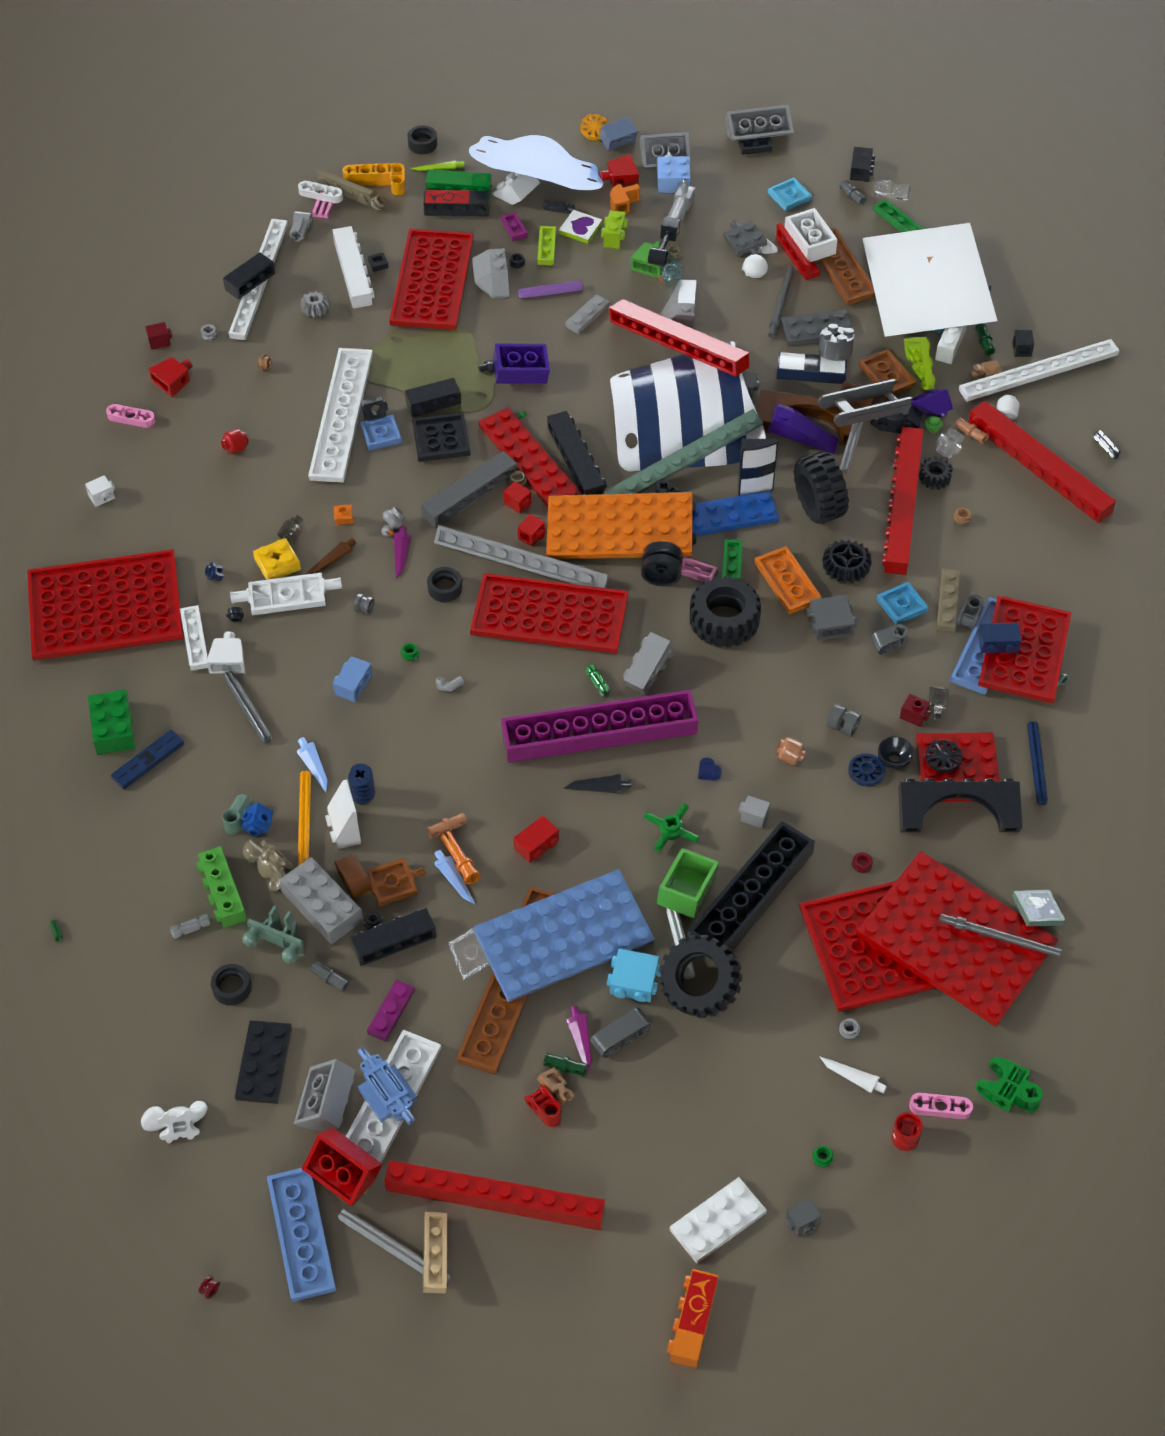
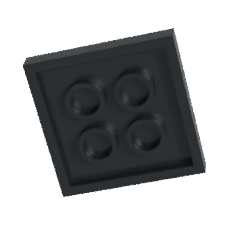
M463 412L412 419L418 462L471 456Z

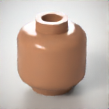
M786 737L784 740H780L775 753L778 754L779 760L795 765L798 761L802 762L806 751L803 750L802 742Z

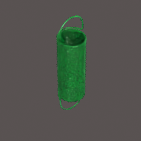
M57 919L49 921L55 941H61L63 936Z

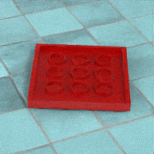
M993 732L916 733L920 781L924 779H934L935 781H943L944 779H954L955 781H962L964 779H974V781L994 779V781H1000ZM936 740H948L951 743L957 744L962 752L961 765L950 773H940L933 770L925 760L927 747ZM955 798L941 802H969L972 800Z

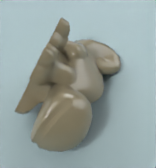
M249 839L243 847L245 859L250 863L257 862L259 874L264 878H271L268 884L270 891L279 892L281 890L279 879L286 875L285 868L292 870L294 866L271 843L267 844L262 840L261 847L254 840Z

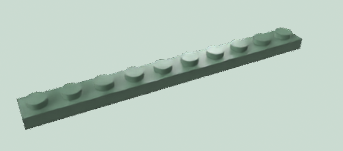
M753 408L607 489L603 494H640L656 485L658 481L669 478L762 426L763 422Z

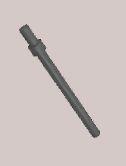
M789 266L787 269L775 314L770 321L768 334L770 338L775 337L776 331L780 326L781 313L795 269L793 266Z
M942 913L939 918L940 922L953 925L954 928L959 930H970L1056 957H1060L1061 949L968 922L966 918L959 916L955 918Z

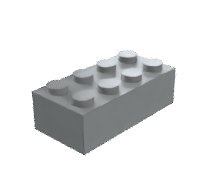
M312 857L279 879L282 893L331 945L363 922L360 907Z

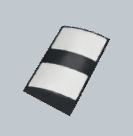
M778 439L741 440L738 496L773 490Z

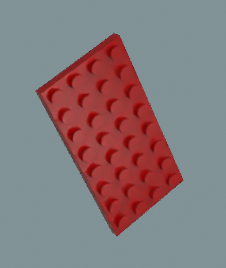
M409 228L389 319L390 325L456 330L474 233Z
M484 573L471 623L470 635L617 654L629 591Z

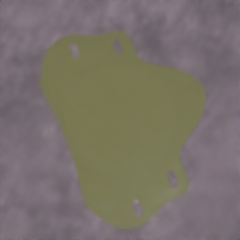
M457 325L456 330L436 329L418 337H412L401 332H390L380 343L369 348V350L373 351V354L380 356L379 359L372 358L368 379L374 384L405 392L408 389L455 378L461 392V404L444 408L450 412L481 410L489 405L494 397L495 371L492 372L493 375L491 376L479 372L478 366L484 365V362H481L478 358L476 341L473 334L464 326ZM397 337L402 339V342L393 341L392 338ZM476 393L485 394V395H487V397H486V398L478 397V396H476Z

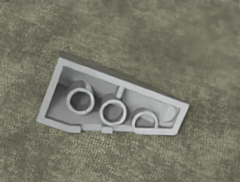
M679 280L661 312V316L693 329L696 280Z

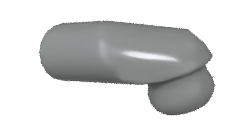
M461 676L451 682L446 681L443 677H439L435 681L436 687L440 691L453 692L465 684Z

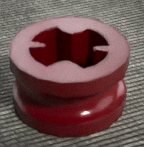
M208 1276L201 1283L198 1292L205 1294V1298L210 1299L218 1291L220 1282L218 1280L214 1281V1277Z

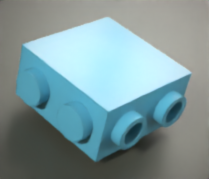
M618 949L617 956L612 958L611 968H614L613 974L609 973L607 979V986H610V994L618 998H631L638 1002H651L652 995L657 993L658 983L655 982L656 977L661 975V972H659V956Z

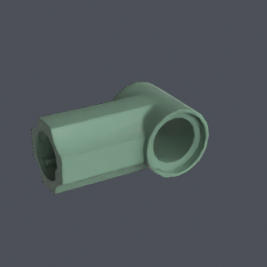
M237 795L231 807L223 813V825L227 834L235 835L241 831L242 816L246 808L253 805V801L247 795Z

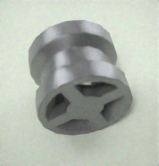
M358 594L354 602V611H362L364 614L370 615L374 608L375 599Z

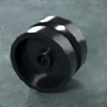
M657 541L650 543L643 550L641 576L646 582L655 586L665 587L677 583L681 578L683 552L677 545L670 542Z

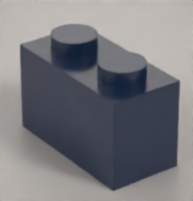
M1018 623L980 624L977 636L981 653L1019 652L1022 639Z

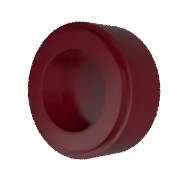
M860 852L853 857L852 866L855 871L866 873L871 870L873 859L869 854Z

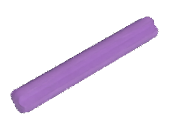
M580 280L518 289V296L520 299L582 291L583 282Z

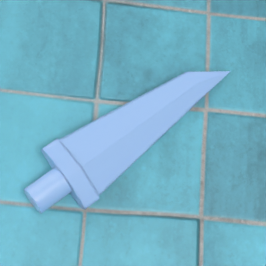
M302 737L298 740L301 748L297 750V753L326 793L328 780L314 742L307 743L306 739Z
M441 850L436 851L435 856L438 860L435 861V866L463 899L475 904L460 872L456 869L452 856L445 857Z

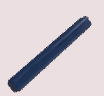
M1036 721L1028 722L1027 729L1036 802L1038 805H1046L1048 796L1039 726Z

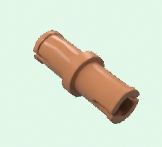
M961 417L955 422V428L966 433L967 437H972L981 444L988 440L989 435L978 429L977 425L970 424Z
M464 813L449 819L444 818L442 822L426 828L430 839H433L447 831L452 832V830L467 825V819Z

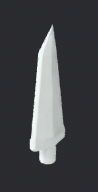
M820 1057L827 1068L866 1091L872 1093L875 1089L883 1094L885 1093L887 1086L878 1082L880 1077Z

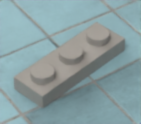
M596 294L565 322V327L580 334L609 307L610 301Z

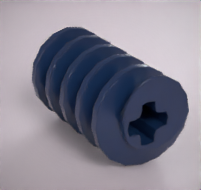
M362 763L352 766L348 775L352 799L357 804H366L375 796L372 769Z

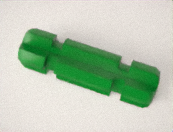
M595 665L587 666L586 673L591 677V681L599 690L601 696L609 695L610 688L605 684V680L597 671Z

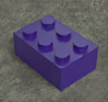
M495 344L493 361L496 384H547L550 367L546 344Z

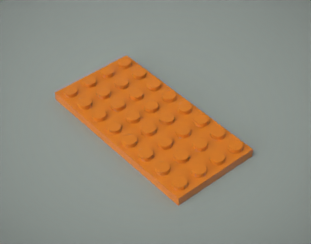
M692 492L549 496L546 556L554 559L643 557L644 548L650 543L657 541L673 543L681 549L683 556H692Z

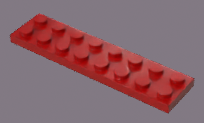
M508 407L478 421L479 427L499 451H504L517 463V471L524 473L527 479L526 483L547 508L549 496L583 495Z

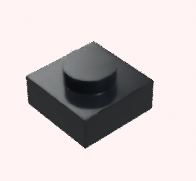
M384 253L368 256V262L373 272L389 268Z

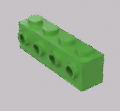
M221 846L198 853L199 862H196L199 873H204L205 875L202 881L205 890L210 889L211 894H208L211 906H216L217 910H214V915L217 922L221 921L223 928H227L247 921Z

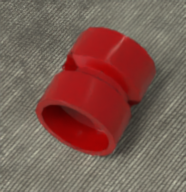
M910 1112L901 1113L897 1116L891 1135L892 1142L896 1148L909 1151L917 1147L923 1129L921 1119L916 1114Z

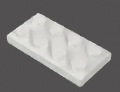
M738 1177L671 1225L670 1231L698 1264L765 1215L767 1210Z

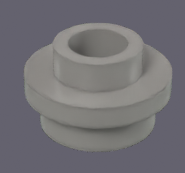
M848 1018L840 1023L839 1032L846 1039H854L860 1033V1025L856 1020ZM847 1028H851L853 1031L850 1032V1031H847L846 1029H847Z

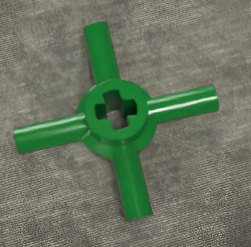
M682 803L675 815H667L664 819L649 812L645 813L644 819L660 826L659 829L662 835L654 846L655 851L661 852L668 840H675L679 836L694 843L698 842V835L683 829L681 819L689 808L686 803Z

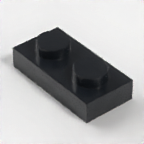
M770 137L739 140L738 143L742 155L773 151Z

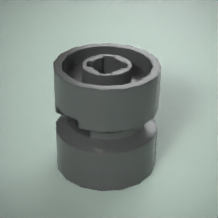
M836 703L828 716L826 725L835 730L841 729V733L852 737L860 724L862 715L853 710L848 712L847 707Z

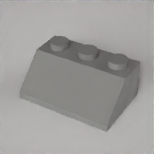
M688 132L641 135L639 137L643 168L657 167V157H664L668 152L673 157L689 156L691 164Z
M338 1059L310 1067L293 1125L319 1131H325L332 1127L334 1129L340 1128L345 1106L348 1103L349 1091L354 1081L355 1069Z

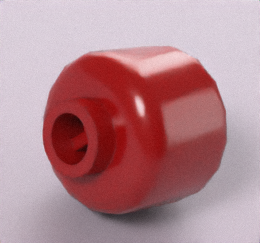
M239 429L224 433L223 440H221L222 448L230 454L244 451L249 443L246 433Z

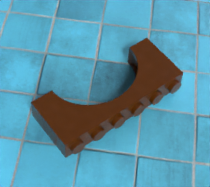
M760 389L756 412L762 420L764 431L767 434H770L768 430L776 403L792 407L804 416L815 417L825 421L837 432L840 445H847L852 424L843 427L836 426L834 418L837 414L842 413V411L837 406L826 409L820 408L818 405L819 398ZM849 403L854 410L864 406L863 404Z

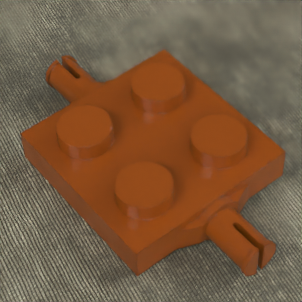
M405 858L368 869L367 875L372 891L365 894L372 892L379 906L417 895L415 878L426 875L424 867L412 871L407 865Z

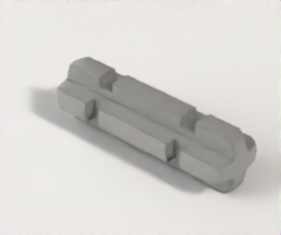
M207 914L201 915L199 919L194 918L181 923L179 927L178 925L171 927V934L174 939L179 938L183 933L186 935L199 930L201 926L203 928L209 926L210 919Z

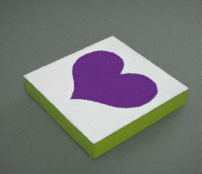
M573 210L560 227L559 234L588 244L602 225V219Z

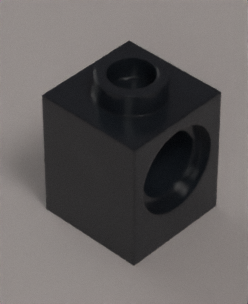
M1015 330L1013 338L1014 356L1032 357L1034 348L1032 330Z
M381 396L360 401L363 417L366 421L387 417L386 400L383 401ZM374 405H379V409L377 411H371V408Z

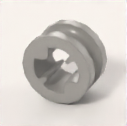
M207 324L202 326L201 334L204 340L212 341L217 337L214 325Z

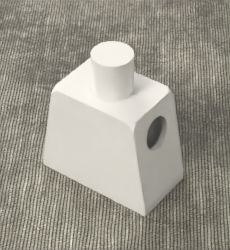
M225 632L224 638L213 640L207 658L209 674H224L228 671H232L234 674L245 673L241 639L235 638L233 632Z

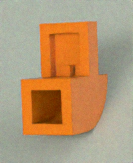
M621 184L613 187L610 192V209L612 211L630 213V203L640 200L639 185L635 184L622 188Z

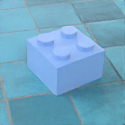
M689 156L657 157L658 193H676L679 184L682 185L684 179L688 180V186H690Z

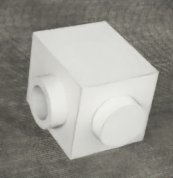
M105 475L85 484L88 496L95 507L115 499L113 492L115 491V486L112 481L107 480Z

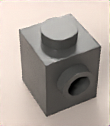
M744 371L742 375L752 400L755 391L759 389L760 381H757V373Z
M808 1198L787 1209L785 1223L790 1231L793 1230L796 1236L802 1233L807 1235L816 1226L820 1225L821 1214L811 1198Z

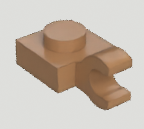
M996 360L983 362L981 365H973L974 371L971 372L973 378L989 377L1003 371Z

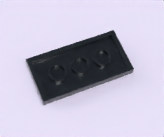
M249 1021L235 1092V1099L237 1101L278 1104L292 1030L290 1023Z

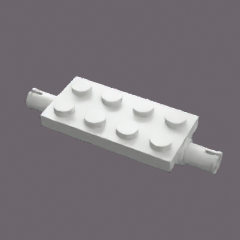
M322 573L248 582L249 588L247 590L230 592L232 604L248 601L251 605L252 615L326 606L324 593L328 590L342 589L341 577L324 580Z

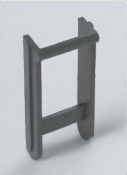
M895 379L822 395L818 399V405L822 409L837 406L842 413L835 416L834 423L838 427H843L899 413L906 415L912 405V397L898 399L892 393ZM885 395L890 400V402L855 410L849 404Z

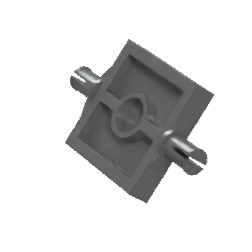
M736 220L731 221L730 225L733 229L723 232V236L738 257L748 253L761 255L758 249L761 246L767 245V239L754 222L750 221L743 225H738Z

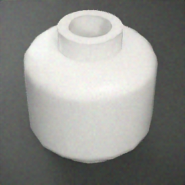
M1005 395L997 401L996 409L1010 420L1018 417L1020 403L1016 397Z

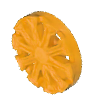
M589 114L581 120L580 131L587 139L598 141L601 140L599 137L601 127L609 122L599 114Z

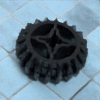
M841 539L840 543L834 541L833 545L829 544L828 548L825 549L824 556L822 557L823 569L826 575H830L831 579L836 578L837 583L842 580L844 584L847 581L853 584L854 580L859 582L861 578L865 579L872 565L871 553H868V548H864L863 543L858 545L857 540L851 542L850 539L848 541Z

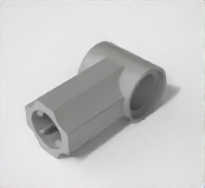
M294 212L290 238L297 242L304 239L307 229L311 228L312 213Z

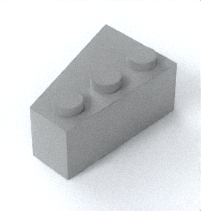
M652 632L643 639L639 653H635L630 669H626L623 675L626 687L645 696L658 679L656 676L659 670L666 668L665 661L668 657L673 658L675 655L669 640Z

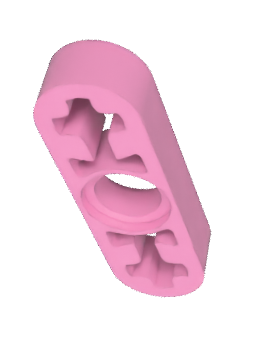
M112 404L106 409L108 419L113 422L150 428L156 422L154 413L149 410ZM129 414L135 415L133 418H127Z
M915 1093L911 1097L909 1108L916 1115L967 1119L972 1113L973 1104L966 1097ZM917 1100L921 1101L922 1107H918ZM929 1101H932L931 1109H929ZM944 1102L947 1105V1109L943 1111L938 1110L935 1103ZM951 1103L954 1104V1105H953V1111H950V1109H951ZM960 1105H964L965 1112L961 1111Z

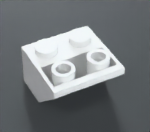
M512 172L506 177L505 182L502 181L496 186L497 189L493 192V195L513 205L524 199L540 182L537 178Z

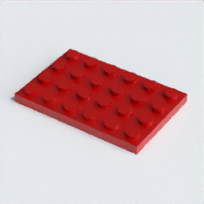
M998 595L992 623H1018L1022 642L1019 652L985 653L978 686L1053 704L1072 612Z

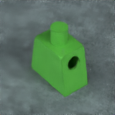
M656 241L655 244L644 243L631 257V270L658 278L662 274L664 266L649 264L648 255L650 248H658L661 242Z

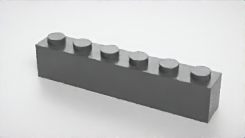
M504 451L493 456L492 459L481 464L477 469L467 473L448 488L438 492L431 499L426 500L421 505L422 517L435 529L438 528L439 525L444 524L509 481L511 474L517 471V463Z

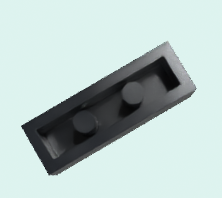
M259 252L223 277L225 291L239 300L275 274L273 261Z
M455 378L405 390L406 404L412 417L461 404V392Z

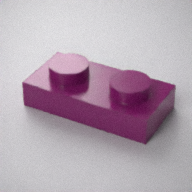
M516 212L501 216V222L513 242L528 237V232Z

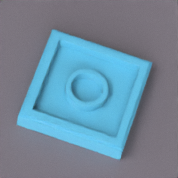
M795 177L768 188V194L785 211L812 200V195Z

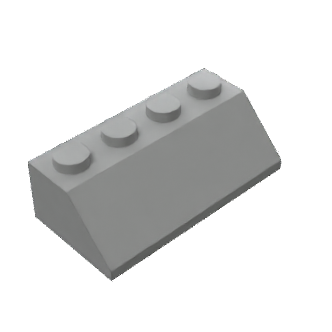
M789 104L727 111L726 114L727 135L731 141L794 134Z

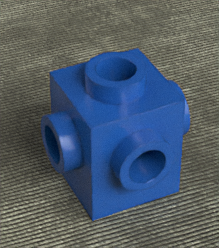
M259 802L247 807L242 816L241 829L255 837L267 833L271 827L270 822L273 811Z

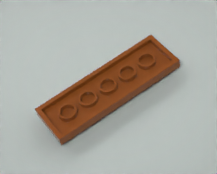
M836 227L830 229L837 238L836 254L819 259L818 261L846 305L876 297L872 282Z

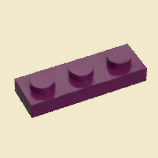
M395 980L368 1027L367 1034L385 1042L387 1041L415 992L413 986Z

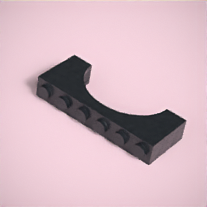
M905 779L898 786L900 832H921L923 819L927 811L941 801L955 798L972 800L988 809L996 819L999 832H1020L1023 827L1020 781H1014L1013 779H1003L1002 781H994V779H983L982 781H974V779H964L962 781H955L954 779H944L943 781H935L934 779H924L923 781Z

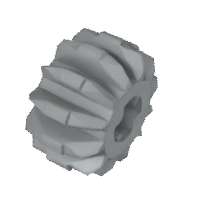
M309 291L308 295L304 294L303 299H301L303 314L313 318L317 316L321 318V315H326V312L329 310L327 296L323 292L317 293V291L314 293Z

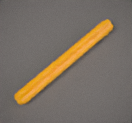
M301 771L298 866L309 859L310 771Z

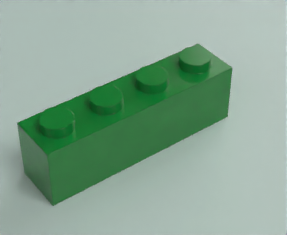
M428 169L425 182L426 190L489 191L490 199L492 174Z

